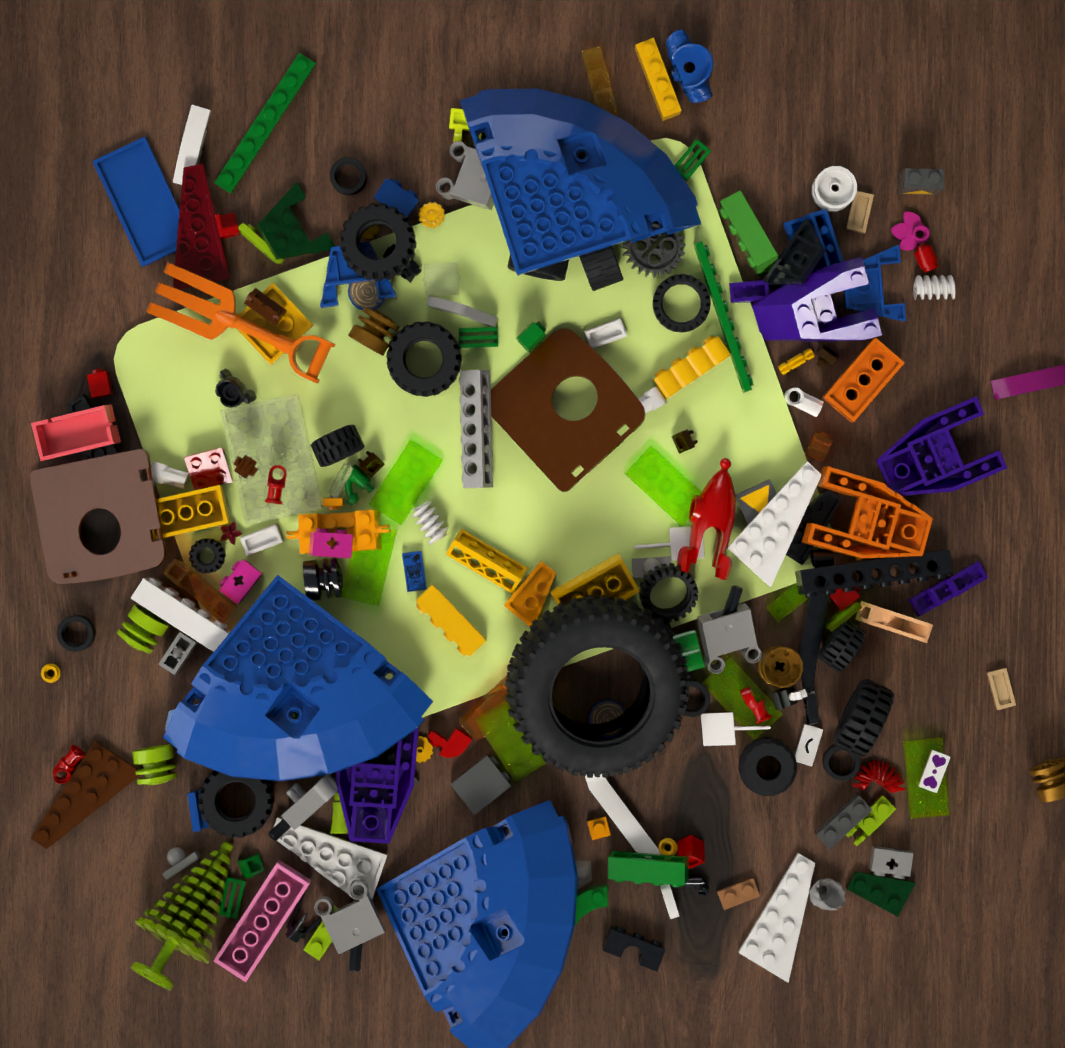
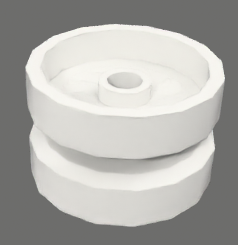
M831 166L824 169L815 178L811 194L819 208L827 209L828 212H837L853 201L857 193V182L854 175L848 169L841 166ZM832 185H833V187H834L835 189H836V188L838 189L837 192H834V191L831 189Z

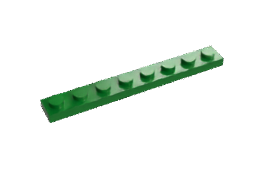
M301 53L297 55L214 182L216 185L230 194L233 193L309 77L316 63Z
M701 241L695 243L694 248L728 350L731 354L742 392L745 393L752 390L753 380L751 375L746 373L745 367H747L745 357L740 355L739 349L741 344L738 337H734L733 330H735L732 319H728L726 313L729 311L726 300L722 301L720 293H723L720 282L715 281L716 269L713 263H709L708 256H710L708 246L703 245Z

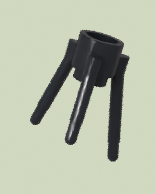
M305 892L296 904L292 918L287 925L288 931L285 934L288 939L296 943L299 942L300 938L305 939L307 934L322 921L321 916L318 917L305 931V927L302 924L308 915L307 913H304L299 922H295Z

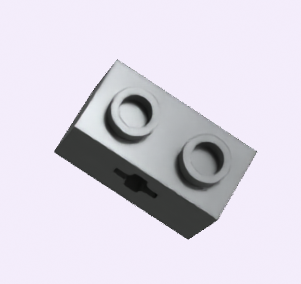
M180 631L158 665L174 675L178 674L198 642Z
M872 846L869 869L874 872V875L885 876L887 873L893 874L894 878L904 879L905 876L910 877L913 853L908 850ZM891 859H892V860L895 862V864H891V867H890V866H889L888 864H886V863H887V862H890Z

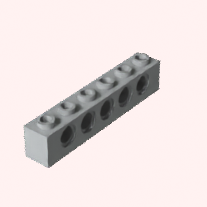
M490 370L460 371L463 488L493 487Z

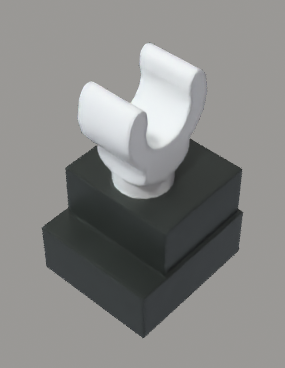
M790 687L779 689L771 693L775 709L780 710L798 703L797 700L807 697L806 689L794 691V688Z

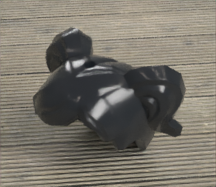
M225 368L220 371V381L216 385L215 393L220 397V402L224 406L235 408L242 402L249 404L256 400L255 392L246 390L245 385L238 378L233 377L228 369Z

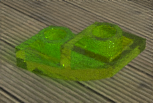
M795 583L767 605L766 609L778 623L808 598H805V594L798 595L797 583Z

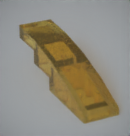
M601 46L581 50L595 106L619 117Z

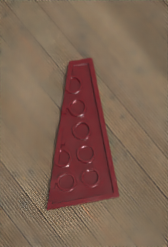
M203 164L184 167L175 265L216 282L230 279L204 166ZM173 277L174 288L180 290L193 287Z

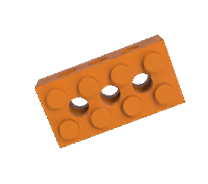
M875 337L823 395L822 399L850 423H853L905 362ZM873 360L878 361L880 364L878 371L872 368ZM861 375H864L867 378V384L865 386L861 385L859 382V377ZM848 390L854 392L855 397L853 400H849L846 397Z

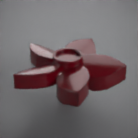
M232 522L229 527L220 526L221 531L225 533L220 541L229 539L230 543L235 545V537L243 534L241 531L236 530L235 522Z

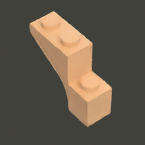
M863 601L860 603L855 620L925 643L928 642L933 624Z

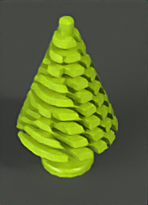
M224 841L220 846L219 852L213 850L209 854L215 859L214 862L206 858L200 862L208 871L199 867H194L191 870L202 881L188 875L182 878L185 884L196 890L195 892L192 888L185 885L183 887L180 883H176L172 889L179 895L176 896L168 891L163 895V898L171 903L170 906L162 900L156 901L153 904L164 913L163 915L160 911L148 908L144 914L149 919L138 917L135 920V923L147 933L151 932L164 945L151 967L139 962H133L130 967L133 971L171 991L174 986L173 982L161 973L175 949L180 950L181 953L187 956L191 955L198 961L203 960L209 964L210 955L204 950L208 948L209 951H212L213 943L207 938H203L200 932L205 937L215 938V930L209 928L205 922L207 921L209 925L214 927L218 925V919L209 912L212 910L214 914L219 915L220 906L214 901L208 900L205 895L210 899L222 902L223 895L219 891L214 890L212 886L225 890L226 883L216 875L227 878L228 871L221 864L230 865L231 859L227 857L233 849V845L230 842Z

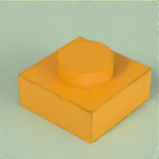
M323 498V506H328V510H339V506H344V498Z
M606 816L587 821L592 840L611 836Z

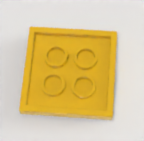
M274 283L262 293L287 310L277 326L270 323L248 306L239 314L241 318L295 341L314 326ZM238 330L270 365L274 364L284 354V352L275 349V346Z

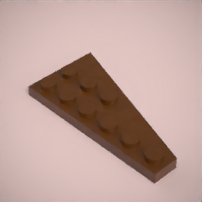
M94 741L30 839L48 849L138 778L140 775H136L135 771L139 769L97 741Z

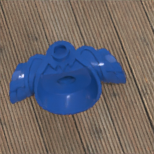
M677 30L667 38L666 46L669 60L673 66V70L670 72L674 82H679L683 93L690 102L699 103L710 99L713 93L708 78H711L710 74L713 70L712 54L703 45L692 43L686 31ZM692 62L695 65V70L692 73L685 72V63Z

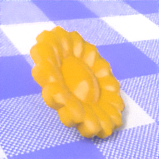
M429 202L420 208L418 213L419 221L427 228H435L444 222L445 211L436 202Z
M419 736L417 741L416 761L418 763L426 762L433 754V746L426 737L423 738L422 736Z

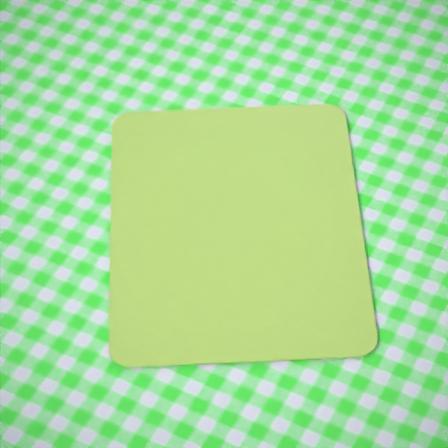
M668 138L650 140L669 157L673 165L678 162L688 149L682 142ZM691 151V153L678 167L679 170H681L685 166V164L690 160V158L694 155L693 151ZM697 158L684 172L685 175H687L689 171L694 167V165L699 161ZM701 165L686 182L696 197L698 203L696 209L701 225L682 230L678 234V236L685 237L680 242L686 244L684 248L680 249L685 254L679 256L682 262H675L678 267L676 269L671 268L670 274L664 271L663 277L657 273L655 278H653L652 273L645 277V271L638 274V267L631 269L633 262L626 263L630 257L623 256L624 252L627 251V249L622 248V245L627 242L612 246L623 280L596 291L591 289L579 256L569 259L566 277L563 281L541 279L524 274L517 276L515 271L507 267L510 252L495 205L492 211L476 205H469L445 214L444 222L435 228H427L422 223L412 226L417 242L413 260L421 266L420 269L422 271L418 276H415L411 283L407 279L402 278L401 275L393 276V279L389 281L397 298L385 299L381 307L376 309L391 318L400 327L398 331H401L404 326L418 321H429L439 324L453 335L458 345L459 328H486L491 326L458 314L428 307L426 303L429 296L458 302L497 317L495 327H498V347L460 348L462 358L460 371L490 370L491 389L558 329L572 330L589 345L584 331L621 318L627 337L594 348V350L622 378L635 396L640 398L644 393L656 387L653 381L656 378L655 373L663 368L666 371L672 367L670 363L679 357L682 360L688 356L686 352L695 346L699 349L705 345L703 341L711 335L714 338L719 336L728 349L712 299L706 320L698 328L689 332H673L666 329L659 323L653 311V297L657 287L665 279L673 275L686 274L694 276L708 290L694 248V244L701 241L703 245H707L710 256H708L709 263H713L716 269L715 281L720 282L723 293H720L722 301L726 300L729 311L726 312L728 319H732L735 330H733L734 337H738L741 344L739 349L740 355L744 356L747 362V367H745L747 375L750 374L753 380L752 390L745 393L742 392L731 356H729L667 398V403L654 411L647 412L642 425L632 432L592 471L587 473L568 492L558 490L492 416L493 487L463 488L460 372L455 382L447 390L435 396H415L401 389L392 379L387 368L386 355L389 347L382 356L348 336L354 325L364 326V323L358 319L359 315L366 319L369 317V315L351 303L348 296L350 284L336 286L339 306L320 307L329 256L233 290L236 300L235 313L239 315L247 307L244 303L250 292H253L255 288L263 292L274 283L314 325L303 336L315 335L336 344L334 348L331 347L319 373V383L305 379L294 372L289 362V355L286 353L274 364L270 365L236 328L228 327L220 336L209 340L158 317L127 331L117 344L114 356L115 371L142 448L149 453L151 465L155 461L169 465L170 468L189 473L184 457L222 447L225 451V459L233 481L223 484L231 523L235 522L236 530L243 533L235 537V545L231 544L229 539L220 541L222 535L225 534L221 531L220 526L174 536L200 609L203 608L212 614L211 618L214 620L221 619L228 624L227 628L232 630L277 575L306 596L303 561L317 560L319 568H323V559H327L329 567H331V558L334 557L300 554L299 540H287L286 536H291L286 535L287 531H298V515L379 510L381 525L390 524L391 527L384 528L391 529L390 533H381L382 550L354 551L351 558H337L343 576L342 597L336 598L335 592L332 590V599H328L326 591H322V599L313 602L372 645L386 657L390 664L407 675L433 700V703L422 715V717L506 688L505 679H508L506 678L507 672H510L507 666L510 664V658L514 657L512 656L513 650L517 643L521 644L520 637L524 631L530 632L529 626L504 606V603L512 593L446 555L460 529L465 530L528 568L516 589L540 561L556 572L537 619L540 621L545 611L553 612V608L558 606L551 594L553 589L617 553L621 556L632 578V559L671 556L670 546L634 549V546L669 543V528L692 526V522H689V510L694 495L700 496L708 481L715 473L721 470L720 461L723 458H728L731 461V467L728 469V472L732 478L735 495L768 479L771 480L776 493H778L806 463L807 459L763 336L759 332L751 303H731L729 283L743 281ZM395 233L370 241L379 260L384 259L383 255L388 247L392 244L396 245ZM662 234L641 257L644 259L656 248L661 240L666 237V234ZM636 242L635 245L637 249H645L643 243ZM669 242L663 243V247L666 250L672 249V245ZM650 256V261L653 264L659 263L656 256ZM675 285L663 297L665 314L676 322L690 321L697 316L700 310L701 300L699 295L688 285ZM215 297L208 299V301L218 305L221 302V300ZM187 307L177 311L211 325V319ZM532 321L535 323L539 321L546 329V337L529 353L516 340V337ZM389 328V329H388V332H390L391 334H393L394 337H395V334H396L398 331H395V330ZM494 332L463 333V336L494 335ZM384 336L383 340L389 344L393 338ZM494 339L463 340V344L494 343ZM306 340L297 349L296 362L300 369L306 373L319 346V341ZM419 341L409 348L406 354V365L415 376L422 378L430 377L441 368L442 353L434 343ZM225 368L228 369L233 377L238 378L245 385L246 390L255 392L256 400L249 404L242 402L235 408L224 406L220 402V397L215 393L216 385L220 381V371ZM568 378L556 387L552 398L553 408L563 419L570 421L581 420L590 415L594 410L598 399L597 390L593 383L585 378ZM625 424L617 433L622 436L629 427ZM355 425L364 443V448L327 467H320L310 445L320 437L339 428ZM686 429L688 431L693 430L694 433L690 434L692 441L697 440L698 443L695 444L694 448L679 454L671 436ZM366 451L373 452L385 463L372 478L359 466L358 459L361 458L364 461L368 457L365 453ZM245 454L257 462L255 467L258 468L255 475H249L247 479L234 471L237 466L233 464L238 456L243 458ZM355 464L371 479L370 484L375 489L369 493L365 489L361 490L352 482L353 493L357 492L360 498L351 506L346 503L348 498L344 487L345 473ZM275 465H281L287 470L285 488L282 489L281 495L282 505L275 504V502L274 504L265 502L269 488L267 486L269 471ZM579 466L572 474L577 477L584 469ZM280 468L274 469L272 473L273 477L277 480L281 479L284 475L283 470ZM190 475L185 489L155 482L160 498L195 491ZM817 487L809 504L819 495ZM323 498H344V506H339V510H328V506H323ZM429 500L432 501L429 508H436L433 515L440 514L437 521H444L441 528H448L444 533L446 536L431 545L428 544L431 537H424L427 530H420L423 524H416L419 517H412L415 513V510H412ZM737 503L735 520L728 546L747 527ZM231 523L225 524V525H221V526H227V527H229V525H230ZM277 524L284 542L247 556L240 538ZM341 527V528H339L338 530H346V529H345L344 527ZM713 527L708 528L703 534L705 558L697 559L696 564L691 563L689 572L697 584L698 601L695 600L696 606L695 608L691 607L692 612L690 614L688 612L685 613V618L680 616L679 621L676 622L672 619V622H670L671 628L695 620L697 616L724 609L731 587L734 585L743 589L739 603L797 583L796 571L814 568L811 562V552L803 565L785 555L770 588L727 548L725 555L731 558L732 567L727 580H722L715 577L716 568L712 567L717 532ZM210 538L222 544L221 546L224 547L226 557L220 569L213 573L204 574L196 571L191 566L189 551H191V546L196 541ZM814 546V548L812 549V551H813V550L823 549V548H819V547ZM454 547V552L459 555L463 554L460 549ZM205 548L201 551L200 559L202 562L209 564L214 560L215 555L211 549ZM422 551L427 589L433 584L486 638L487 641L470 657L467 654L463 656L456 649L458 645L454 641L449 642L443 635L445 631L440 626L436 628L429 621L431 617L427 613L422 614L416 607L418 604L416 600L426 590L407 592L402 558L403 553ZM471 558L474 564H480L477 559ZM246 559L263 572V575L242 602L237 605L219 591L222 587L219 584L226 575L230 577L233 573L231 568L238 560ZM671 559V563H674V565L677 566V560L672 561ZM487 568L491 574H497L492 568ZM236 577V584H244V582L242 581L244 577ZM504 578L506 583L510 584L511 586L514 585V581L510 580L509 578ZM633 578L637 587L641 589L639 585L641 582H644L643 578ZM665 578L652 588L650 600L658 608H672L685 598L687 586L680 578ZM639 592L624 600L629 602V605L632 602H636L642 611L645 610L641 604ZM603 647L583 651L571 658L564 666L613 648ZM392 674L386 675V679L388 680L392 679L393 677Z

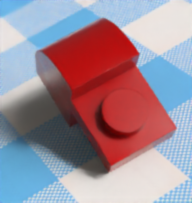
M456 727L449 739H446L433 729L427 736L430 739L428 741L436 748L442 747L439 755L446 758H453L462 754L473 739L458 727Z

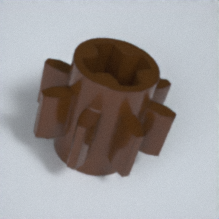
M246 454L243 458L238 456L233 463L237 466L234 471L246 479L249 475L254 476L258 470L255 467L257 462Z

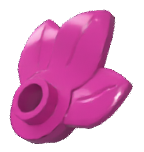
M904 212V223L892 227L891 232L897 239L902 240L900 242V249L909 251L913 250L918 244L925 243L930 237V231L927 226L922 224L917 214ZM917 231H921L923 233V237H917Z

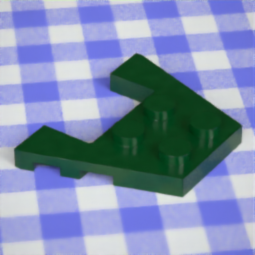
M298 183L291 187L256 226L276 260L330 251L331 247H335L328 233L310 241L290 207L306 199Z

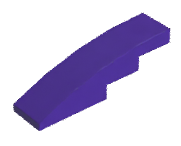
M763 280L729 283L731 303H756L783 285H768Z
M977 561L908 599L918 617L953 597L959 596L988 577L980 562Z

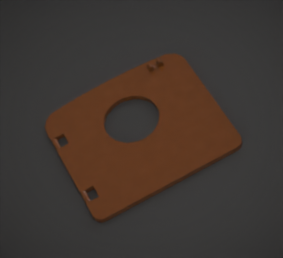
M565 328L558 329L491 389L492 418L561 492L571 490L632 432L637 430L644 422L646 416L642 403L612 367L576 333ZM571 377H582L589 380L595 386L598 395L597 404L591 414L577 421L561 418L555 412L552 403L556 387L562 381ZM626 424L629 429L620 436L617 432ZM581 466L584 470L575 477L572 473Z
M145 449L37 469L31 472L30 482L47 574L53 582L57 584H71L110 579L148 570L164 562L166 545L163 539L161 517L155 484L152 478L150 456ZM146 469L147 481H143L141 470ZM97 508L106 509L113 513L121 528L118 545L113 551L105 555L96 554L89 550L81 536V525L85 516ZM157 529L159 541H154L152 530Z

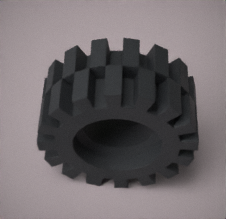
M210 538L196 541L191 546V551H189L191 566L196 571L204 574L216 572L225 562L226 554H224V547L216 540ZM205 548L211 549L215 555L214 560L209 564L202 562L200 559V553Z

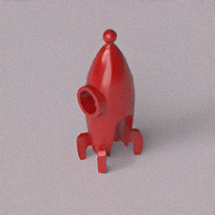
M723 458L720 461L721 470L715 473L708 481L700 496L694 495L689 510V522H692L689 547L684 546L679 550L677 564L681 566V571L689 572L691 563L696 564L705 530L713 527L717 532L712 567L716 568L715 577L727 580L732 567V560L729 556L725 555L735 520L736 498L732 478L728 472V469L731 467V461L728 458Z

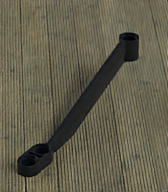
M827 549L811 551L813 567L833 566V552ZM816 577L815 584L821 587L822 580ZM817 592V596L809 597L798 653L803 662L801 681L802 689H806L807 697H803L808 725L819 724L813 681L830 594L824 595V592Z

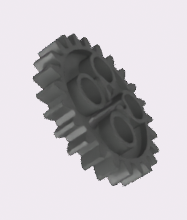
M653 222L652 227L657 229L659 223ZM681 231L669 235L666 234V237L644 259L641 256L662 234L637 241L644 244V250L637 249L636 242L630 243V241H626L627 243L622 245V248L627 249L623 256L630 257L626 263L633 262L631 269L638 267V274L645 271V277L649 273H652L653 278L656 277L657 273L663 277L664 271L670 274L671 268L676 269L678 267L675 262H682L679 256H683L685 252L680 249L684 248L686 244L680 242L685 237L678 236ZM669 242L672 245V249L666 250L663 247V243ZM650 256H656L659 263L653 264L650 261Z

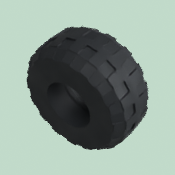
M763 737L754 740L745 747L739 758L738 770L741 780L749 790L761 796H775L786 791L794 782L797 774V762L794 753L784 742L775 738ZM765 756H773L779 763L777 773L769 778L759 776L756 770L758 761Z

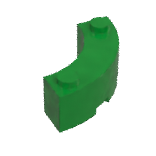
M607 884L594 885L577 893L575 926L588 912L597 908L608 907Z

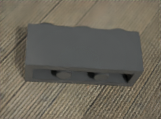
M856 793L814 833L830 850L866 817L872 809Z

